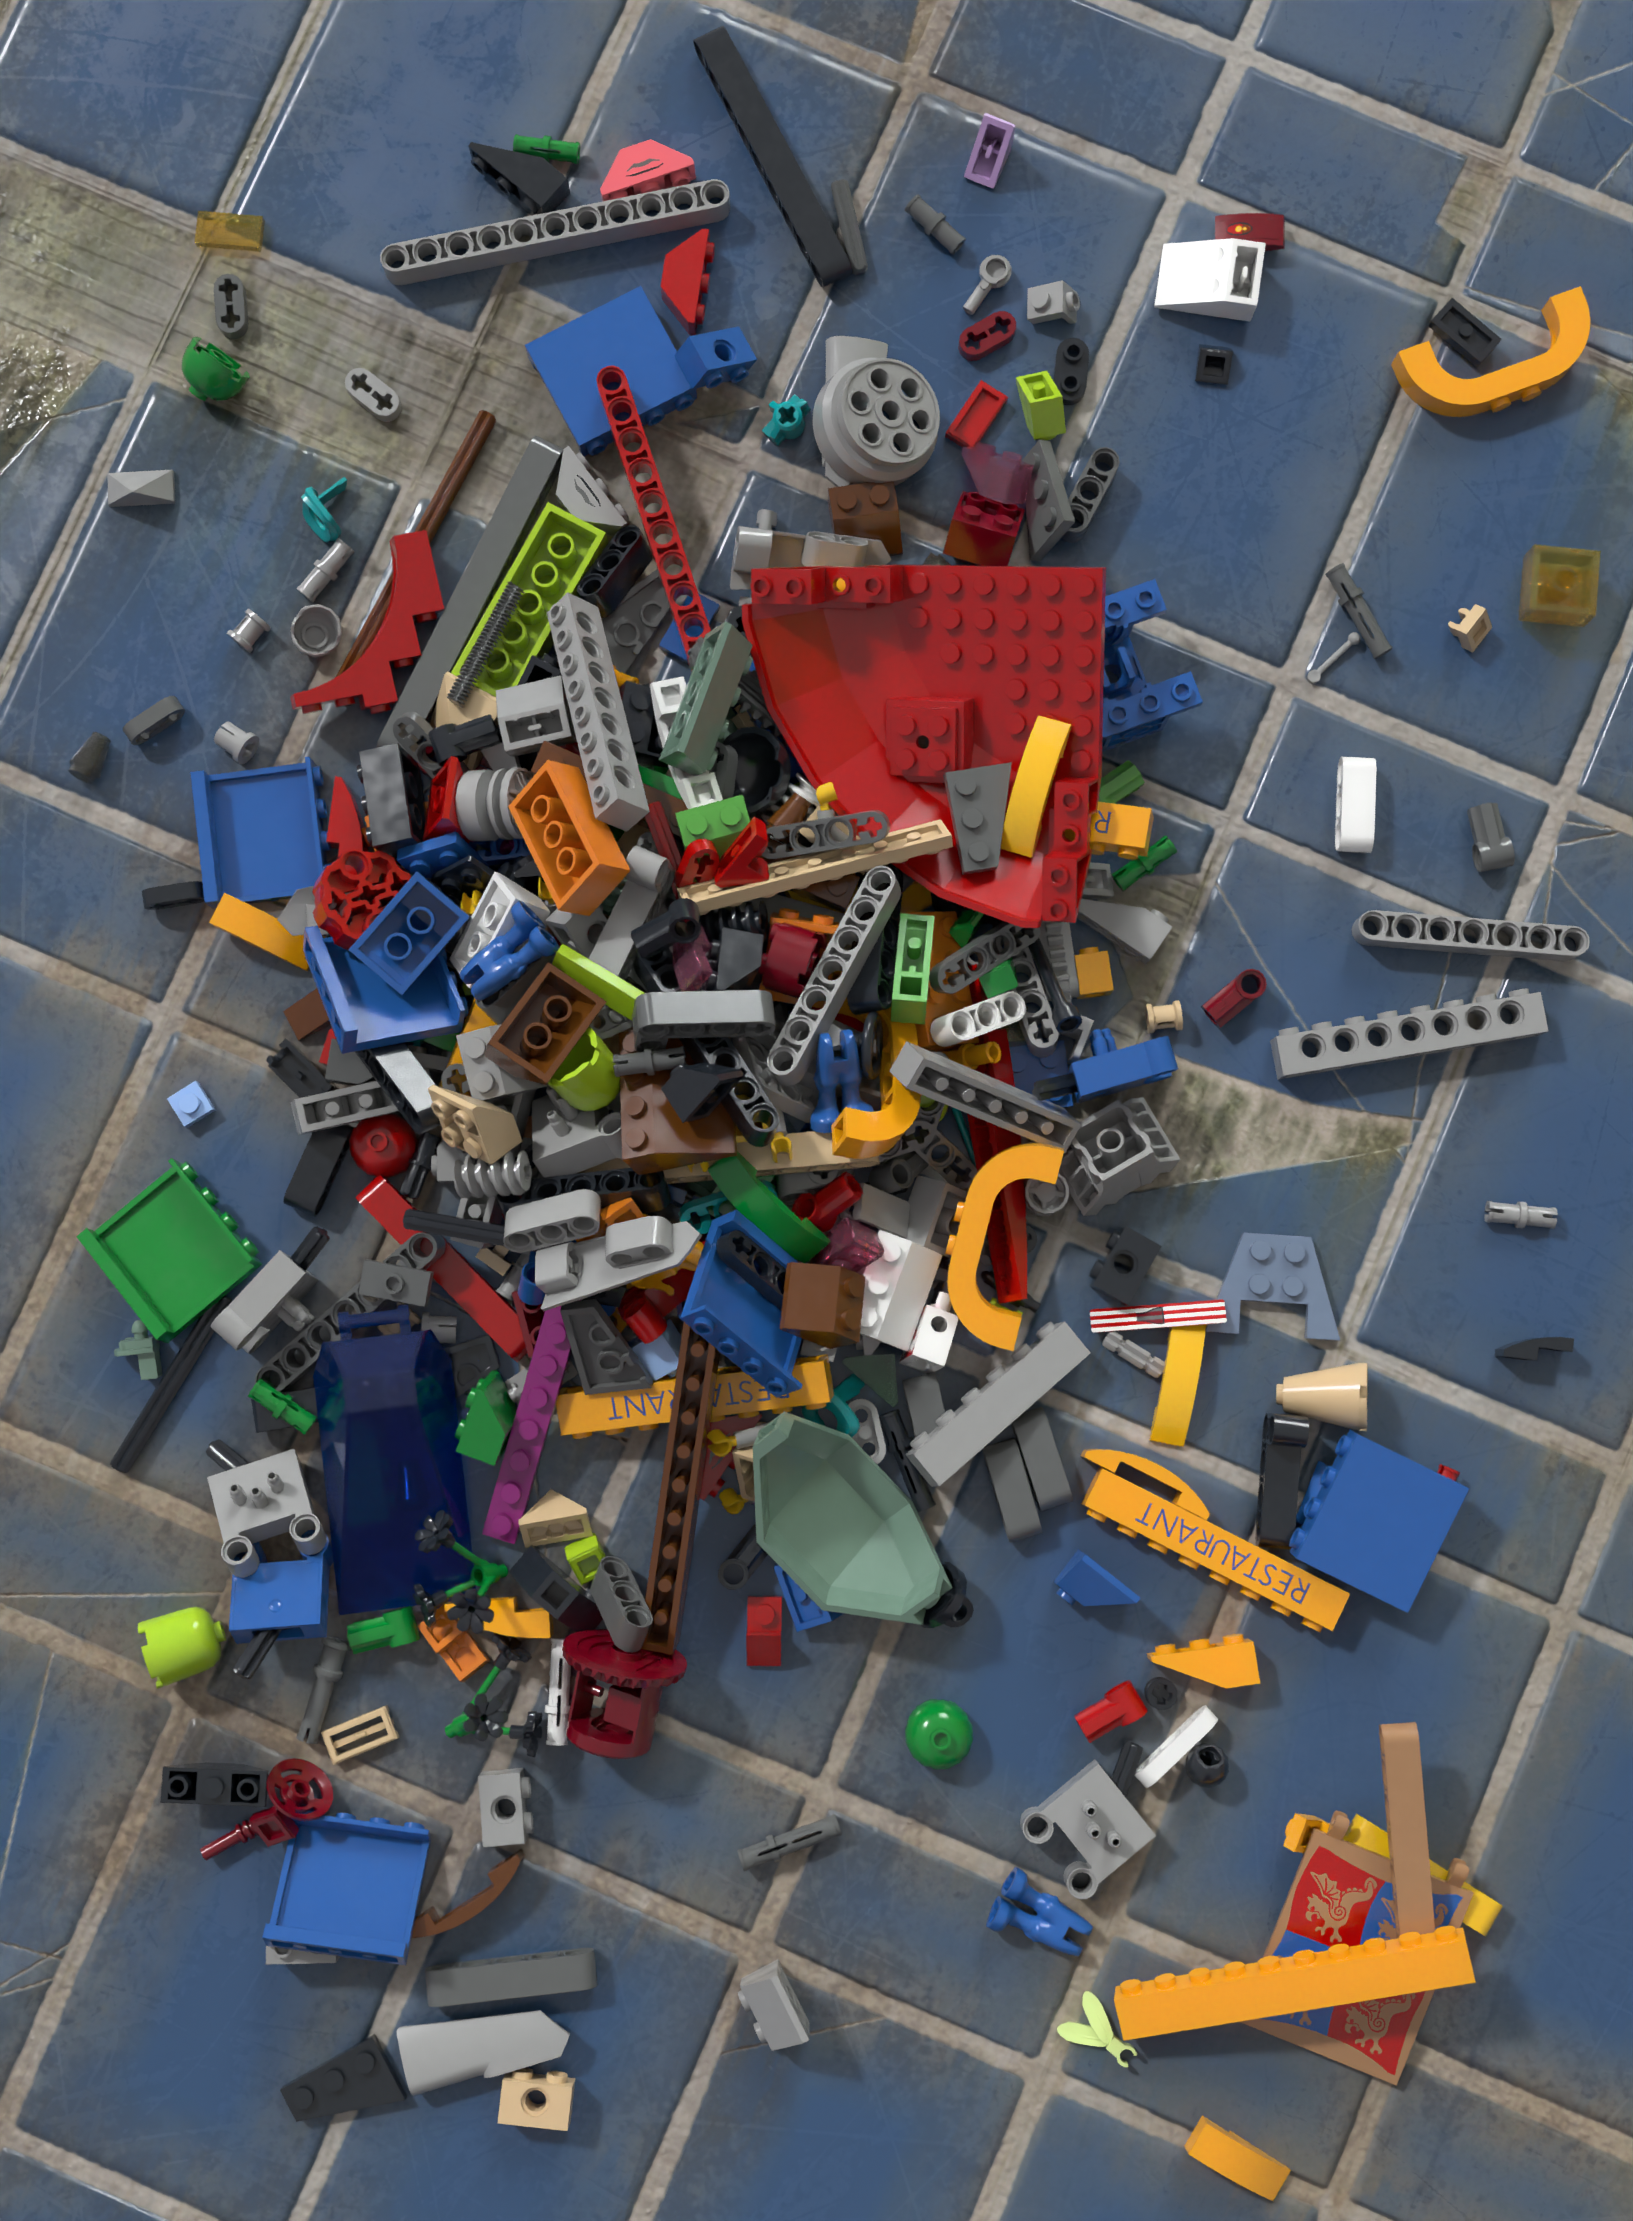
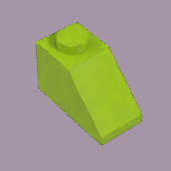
M1048 371L1016 377L1026 425L1033 439L1051 440L1059 434L1066 433L1063 398Z

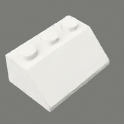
M494 872L449 959L460 974L465 965L492 940L505 935L514 926L515 922L510 910L519 900L524 902L547 927L548 924L545 920L551 912L543 901L501 873ZM527 939L524 943L518 946L515 949L514 953L518 952L529 941V939ZM466 984L470 989L473 984Z
M879 1230L863 1273L866 1279L860 1334L908 1352L943 1255L910 1240Z

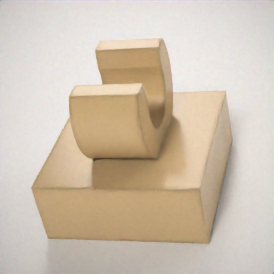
M1477 604L1470 611L1466 608L1458 610L1460 619H1462L1460 624H1455L1451 621L1448 623L1450 632L1454 636H1458L1462 648L1474 652L1492 629L1486 608Z
M496 1245L493 1250L489 1248L480 1249L475 1256L502 1276L511 1266V1263L504 1259L509 1251L505 1246Z

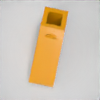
M1243 1634L1226 1635L1222 1637L1223 1642L1210 1644L1209 1639L1189 1641V1647L1176 1649L1175 1644L1155 1646V1652L1147 1653V1658L1153 1663L1226 1689L1260 1684L1254 1642L1248 1638L1244 1639Z

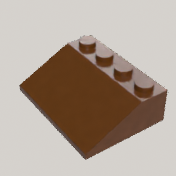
M633 1030L619 1033V1055L638 1053L634 1047ZM668 1038L665 1049L684 1045L679 1038ZM707 1038L698 1039L700 1042L704 1044L712 1043ZM685 1049V1061L688 1065H694L695 1062ZM673 1069L656 1071V1075L648 1076L647 1073L620 1076L622 1160L638 1175L737 1156L736 1124L721 1102L708 1117L682 1123L661 1090L671 1078L670 1073Z

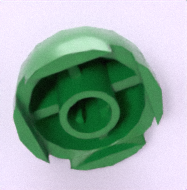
M193 337L182 356L181 365L184 378L191 384L188 390L203 401H206L208 397L221 401L229 400L236 396L249 380V373L246 371L242 376L236 370L241 366L236 360L210 342L205 348L199 344L202 338Z
M929 1699L919 1704L909 1715L905 1727V1742L912 1757L922 1766L934 1770L949 1769L961 1763L969 1753L973 1742V1727L966 1712L955 1702L944 1699Z

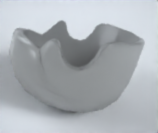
M320 604L305 606L300 609L291 624L290 632L293 644L302 654L313 658L329 655L337 648L341 640L340 619L332 609Z

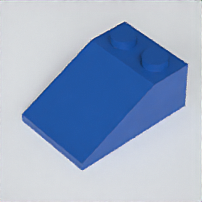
M416 871L350 947L349 951L398 993L403 995L470 919V916L422 874Z

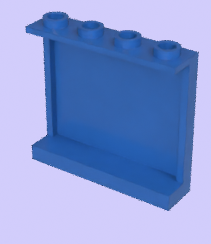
M641 286L525 345L528 359L533 368L537 369L583 456L588 454L591 456L597 455L604 451L608 444L614 442L597 387L596 378L602 368L613 365L623 370L642 426L647 424L648 426L655 425L662 421L666 414L674 410L682 411L691 406L694 400L697 399V391L692 389L674 356L677 351ZM610 382L605 386V389L613 391L618 389L620 384ZM621 412L615 416V419L625 421L631 415Z
M305 757L306 763L208 775L204 770L190 772L204 901L212 909L217 908L224 893L247 904L291 899L297 889L314 886L326 866L332 864L327 862L326 851H330L331 846L326 842L328 831H324L323 818H327V806L325 799H320L319 786L324 785L321 766H316L311 757Z
M318 925L305 927L303 952L342 1054L462 1032L464 1017L468 1016V1006L465 998L460 997L457 991L455 973L453 971L449 972L444 948L404 994L401 995L353 953L334 944L332 937L323 938Z
M736 1209L712 1220L680 1319L777 1398L802 1388L803 1384L791 1375L802 1338L780 1330L782 1311L721 1260L717 1253V1240L722 1235L734 1230H740L785 1269L787 1263L797 1261ZM754 1260L755 1269L757 1273L761 1275L760 1266ZM778 1280V1288L784 1294V1288Z
M1350 1429L1347 1436L1343 1435L1336 1445L1335 1453L1337 1456L1332 1467L1327 1466L1320 1478V1485L1322 1487L1317 1497H1312L1306 1506L1304 1514L1307 1517L1301 1529L1297 1528L1292 1534L1289 1546L1292 1547L1290 1553L1296 1559L1408 1613L1469 1488Z
M311 1809V1810H309V1811H307V1812L300 1813V1814H308V1813H312V1812H314V1811H316V1810ZM336 1813L335 1817L323 1815L313 1821L292 1819L298 1826L299 1831L295 1838L288 1840L270 1923L265 1924L262 1938L266 1946L406 1965L431 1843L429 1830L424 1829L425 1826L414 1822H406L404 1826L391 1825L387 1819L377 1817L370 1818V1821L356 1820V1816L348 1813Z

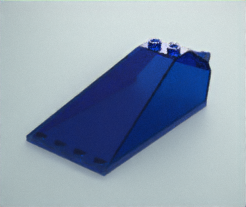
M400 1305L396 1310L350 1315L349 1311L338 1313V1324L341 1340L322 1342L313 1375L339 1615L416 1606L417 1604L412 1596L415 1593L413 1585L420 1583L423 1589L430 1593V1595L442 1589L445 1592L470 1580L471 1571L474 1567V1563L452 1548L446 1549L442 1545L434 1552L424 1553L419 1551L418 1547L421 1542L415 1540L416 1532L420 1529H426L423 1526L425 1518L430 1515L435 1519L436 1513L444 1510L453 1518V1524L449 1530L455 1537L456 1542L472 1552L462 1454L456 1452L459 1440L455 1438V1433L459 1424L452 1359L431 1329L411 1330L409 1305ZM396 1323L400 1325V1333L352 1339L351 1329Z

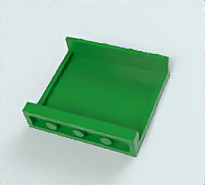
M173 1158L168 1160L172 1167L98 1229L93 1231L86 1228L76 1236L155 1339L167 1344L262 1265L256 1257L259 1253L257 1247L249 1238L245 1237L242 1239L236 1231L239 1228L238 1223L228 1212L221 1213L216 1206L219 1200L208 1187L202 1189L196 1179L199 1175L187 1161L182 1164Z

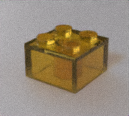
M1534 544L1523 557L1519 621L1578 627L1586 626L1596 616L1601 551Z

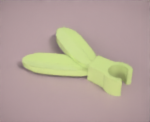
M1085 1991L1082 1996V2006L1090 2025L1066 2022L1057 2027V2032L1064 2039L1073 2043L1106 2047L1117 2058L1121 2066L1128 2067L1127 2061L1120 2058V2053L1128 2049L1133 2052L1134 2056H1137L1136 2049L1130 2043H1124L1113 2034L1101 2002L1093 1993Z

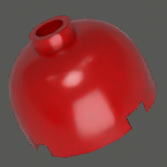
M390 1113L359 1121L352 1129L350 1136V1153L357 1167L366 1174L373 1177L381 1175L383 1178H390L408 1170L410 1164L408 1161L412 1159L418 1140L416 1139L415 1131L403 1117Z

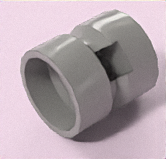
M1059 1173L1056 1184L1036 1179H1028L1024 1184L1026 1209L1034 1215L1040 1217L1050 1216L1062 1209L1067 1203L1069 1186L1065 1178Z

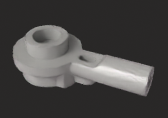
M991 255L982 261L979 269L981 281L962 307L966 313L973 315L991 288H1000L1009 282L1012 268L1005 257Z

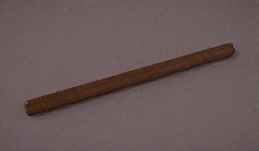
M485 410L479 411L414 531L426 530L429 544L432 542L496 423L495 416ZM393 572L336 677L350 668L364 654L378 633L388 609Z

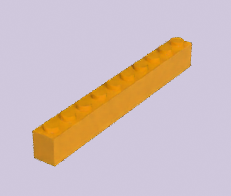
M1443 1926L1427 1934L1420 1935L1418 1932H1407L1400 1935L1397 1939L1384 1941L1382 1938H1372L1366 1940L1362 1945L1349 1947L1347 1944H1337L1331 1946L1326 1951L1320 1952L1301 1950L1291 1957L1266 1956L1255 1963L1231 1962L1220 1969L1196 1968L1185 1975L1175 1976L1172 1973H1166L1155 1977L1154 1980L1143 1982L1138 1979H1130L1115 1987L1114 2003L1123 2040L1126 2041L1476 1983L1463 1927Z

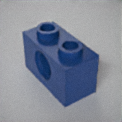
M739 326L689 336L674 355L692 389L705 386L710 389L728 381H732V383L740 382L749 375V369L757 361Z

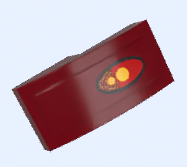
M1239 213L1215 216V240L1234 238L1266 243L1265 251L1285 249L1284 215L1268 213Z

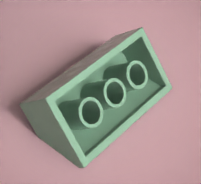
M725 621L705 635L659 761L694 776L701 775L706 770L710 771L718 754L717 751H714L717 740L724 737L729 726V720L726 719L730 707L733 708L741 693V688L737 687L740 678L747 674L752 664L753 657L749 656L753 645L732 624Z

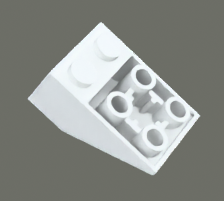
M1231 238L1163 244L1154 308L1250 322L1257 307L1266 243Z

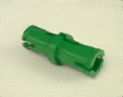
M518 134L514 136V152L541 157L548 163H550V160L579 164L580 142L552 140V136L544 135L543 138L520 136Z
M1164 835L1148 848L1147 856L1138 855V859L1130 860L1126 865L1113 872L1111 877L1124 892L1146 874L1148 876L1155 872L1154 868L1176 854L1177 849L1171 840Z
M261 1378L249 1392L248 1397L272 1412V1417L277 1420L281 1418L303 1435H306L318 1418L292 1401L294 1397L289 1394L285 1396Z

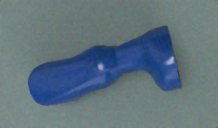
M520 900L510 910L515 922L514 926L505 935L495 938L477 953L459 974L465 984H473L471 993L478 1001L490 997L511 981L518 979L526 972L528 965L541 957L552 956L559 949L555 938L545 930L546 926ZM529 939L528 943L520 951L514 953L518 946Z
M850 1029L840 1031L841 1056L834 1057L832 1040L829 1033H821L818 1036L816 1072L814 1073L813 1080L819 1095L817 1106L811 1114L810 1123L811 1129L819 1133H831V1125L840 1115L835 1092L839 1083L842 1087L841 1112L845 1107L874 1112L872 1106L864 1102L860 1097L859 1084L862 1079V1069L859 1064L856 1040Z
M1015 1867L1004 1881L1001 1894L1008 1899L1028 1905L1037 1912V1915L1028 1914L1010 1901L997 1896L990 1910L986 1927L1000 1932L1007 1925L1023 1930L1024 1934L1033 1942H1041L1065 1954L1079 1956L1083 1947L1071 1938L1066 1937L1065 1934L1068 1928L1071 1927L1077 1932L1090 1936L1093 1926L1077 1912L1061 1903L1057 1896L1039 1893L1028 1884L1027 1874Z

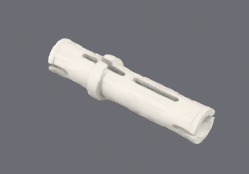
M551 1638L548 1705H545V1713H548L546 1745H568L566 1728L571 1707L569 1705L571 1665H568L563 1657L562 1647L565 1638ZM562 1658L561 1687L558 1688L559 1660ZM558 1695H561L559 1724L557 1725V1702Z

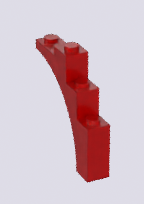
M426 530L395 535L389 541L393 570L392 589L387 612L373 642L364 654L339 676L310 690L293 694L290 697L293 710L302 709L303 714L322 711V704L335 702L336 708L353 705L355 704L354 698H359L361 710L370 709L371 714L391 711L390 705L396 703L398 698L390 664L393 663L395 669L414 665L413 659L421 656L413 618H417L418 623L433 621L437 619L436 614L444 610Z

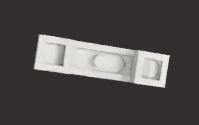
M684 677L650 684L656 724L663 748L686 689ZM668 764L677 789L688 809L723 800L714 772L709 773L706 770L705 773L694 776Z

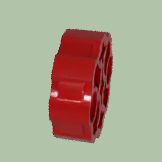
M355 848L342 852L337 860L331 865L326 866L318 877L312 891L315 897V908L312 913L318 927L331 935L334 944L349 951L356 940L410 880L411 875L403 871L396 864L394 857L380 850L364 852ZM345 865L354 867L357 875L349 873ZM381 875L382 880L380 884H377L379 882V877ZM349 917H352L350 925H347L346 922L349 920Z

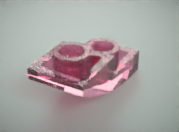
M702 925L701 933L694 942L688 944L678 942L673 945V964L682 992L697 991L713 973L705 955L711 948V945Z

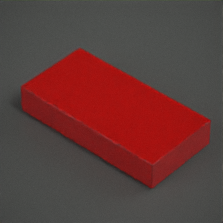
M981 380L946 431L945 437L973 454L1007 403L1008 396Z

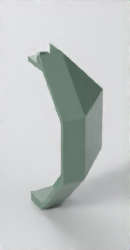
M785 1411L759 1430L753 1445L757 1543L823 1611L923 1625L926 1609L933 1607L943 1594L952 1589V1586L913 1502L850 1435Z

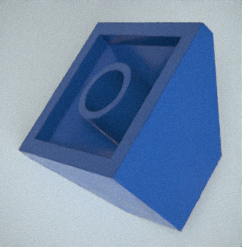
M1079 1549L1053 1581L1060 1587L1056 1593L1072 1606L1076 1601L1083 1606L1137 1604L1140 1600L1138 1595Z

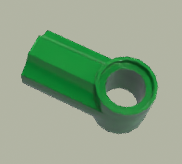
M413 1606L383 1613V1616L347 1625V1637L353 1654L390 1645V1648L420 1640Z

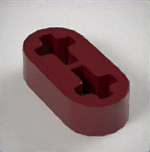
M998 311L966 328L959 338L958 349L960 355L968 361H977L1010 343L1016 332L1015 318L1006 311ZM996 323H999L1001 326L1008 325L1006 334H1003L1001 330L993 333ZM971 338L976 342L984 338L979 342L977 350L973 346L967 348L968 339Z

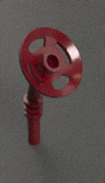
M286 1759L276 1764L268 1775L267 1792L274 1806L289 1818L298 1821H313L322 1817L331 1807L333 1801L331 1782L327 1775L315 1764L303 1759ZM287 1771L301 1772V1775L291 1774L284 1778L281 1776L282 1773ZM312 1779L319 1786L322 1799L314 1798L313 1789L308 1784ZM275 1787L280 1789L281 1801L276 1796ZM311 1809L316 1810V1811H314V1812H312V1813L300 1814V1813L307 1812V1811H309V1810H311ZM245 1819L242 1821V1825L240 1823L236 1824L233 1831L200 1848L203 1858L207 1861L241 1841L244 1844L247 1843L248 1838L252 1840L255 1838V1834L258 1836L259 1834L249 1821Z

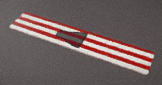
M1223 1299L1090 1310L1091 1331L1093 1333L1227 1322Z

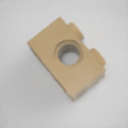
M526 2067L505 2073L502 2080L497 2124L568 2131L571 2122L576 2078H570L567 2073L562 2071H549L547 2075L533 2074V2070ZM533 2090H539L545 2095L546 2101L542 2104H535L530 2100L528 2093Z

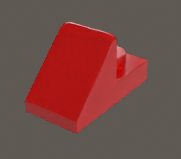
M754 816L719 860L714 874L715 885L724 888L763 882L769 879L768 863L760 858L768 845L766 823Z
M748 1596L747 1666H781L782 1596Z

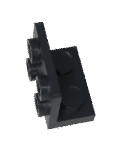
M521 855L509 862H504L500 867L492 870L476 858L467 856L433 874L431 882L440 887L444 893L454 896L462 901L463 893H466L470 898H472L474 890H478L483 894L494 872L501 873L524 888L527 877L516 878L513 873L520 869L517 862L525 857Z

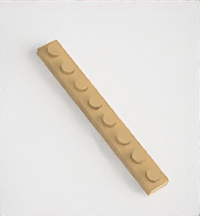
M940 819L890 832L884 839L875 843L814 852L768 864L769 879L767 881L720 888L715 885L714 878L710 881L677 888L679 899L688 898L693 900L698 905L700 915H705L711 910L722 907L739 906L745 901L760 897H773L779 892L791 889H804L810 884L825 880H838L844 875L859 871L868 872L876 866L902 863L909 858L924 854H936L943 849L953 847L952 835Z

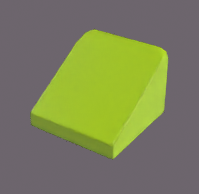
M592 1533L593 1536L581 1538L564 1548L567 1561L581 1585L594 1579L601 1559L606 1557L595 1533Z

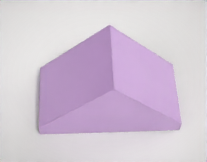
M987 113L984 114L964 174L965 178L994 189L1012 149L1015 124Z

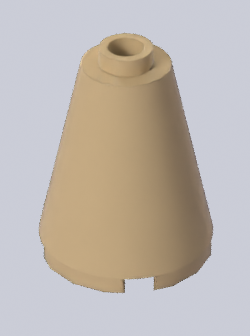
M1360 1362L1284 1377L1283 1384H1277L1276 1404H1283L1284 1412L1307 1416L1311 1419L1357 1431H1367V1363Z

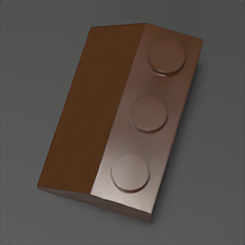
M548 962L488 1042L485 1057L515 1077L547 1085L605 1006L606 1001Z

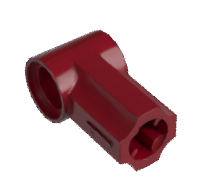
M1247 969L1238 974L1230 983L1205 1002L1201 1008L1211 1022L1220 1029L1264 993L1267 986L1266 978L1259 970ZM1244 977H1252L1256 981L1257 990L1254 994H1248L1243 991L1241 981Z

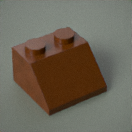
M894 481L882 483L866 482L828 488V506L833 534L881 540L889 556L903 554L899 509Z
M797 1262L787 1263L780 1330L829 1349L859 1343L866 1276L841 1266Z

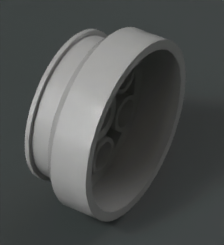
M863 358L853 361L841 368L825 383L815 401L813 430L819 450L833 470L853 484L894 481L895 486L899 485L927 463L936 445L940 424V411L935 393L921 373L902 361L890 358ZM871 378L877 382L879 388L874 386V384L871 381ZM851 400L857 403L860 411L854 408ZM882 410L889 415L890 420L883 415ZM912 419L918 423L920 429L913 424ZM862 432L869 436L871 443L864 438ZM893 442L899 445L901 452L894 447Z

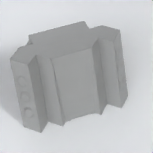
M1144 1097L1131 1098L1122 1104L1117 1100L1079 1122L1082 1125L1067 1151L1063 1153L1059 1174L1065 1178L1069 1186V1192L1083 1216L1097 1215L1105 1205L1116 1204L1126 1194L1138 1187L1150 1184L1159 1173L1170 1172L1181 1159Z

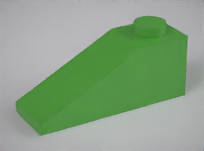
M900 913L891 1022L925 1025L935 916Z

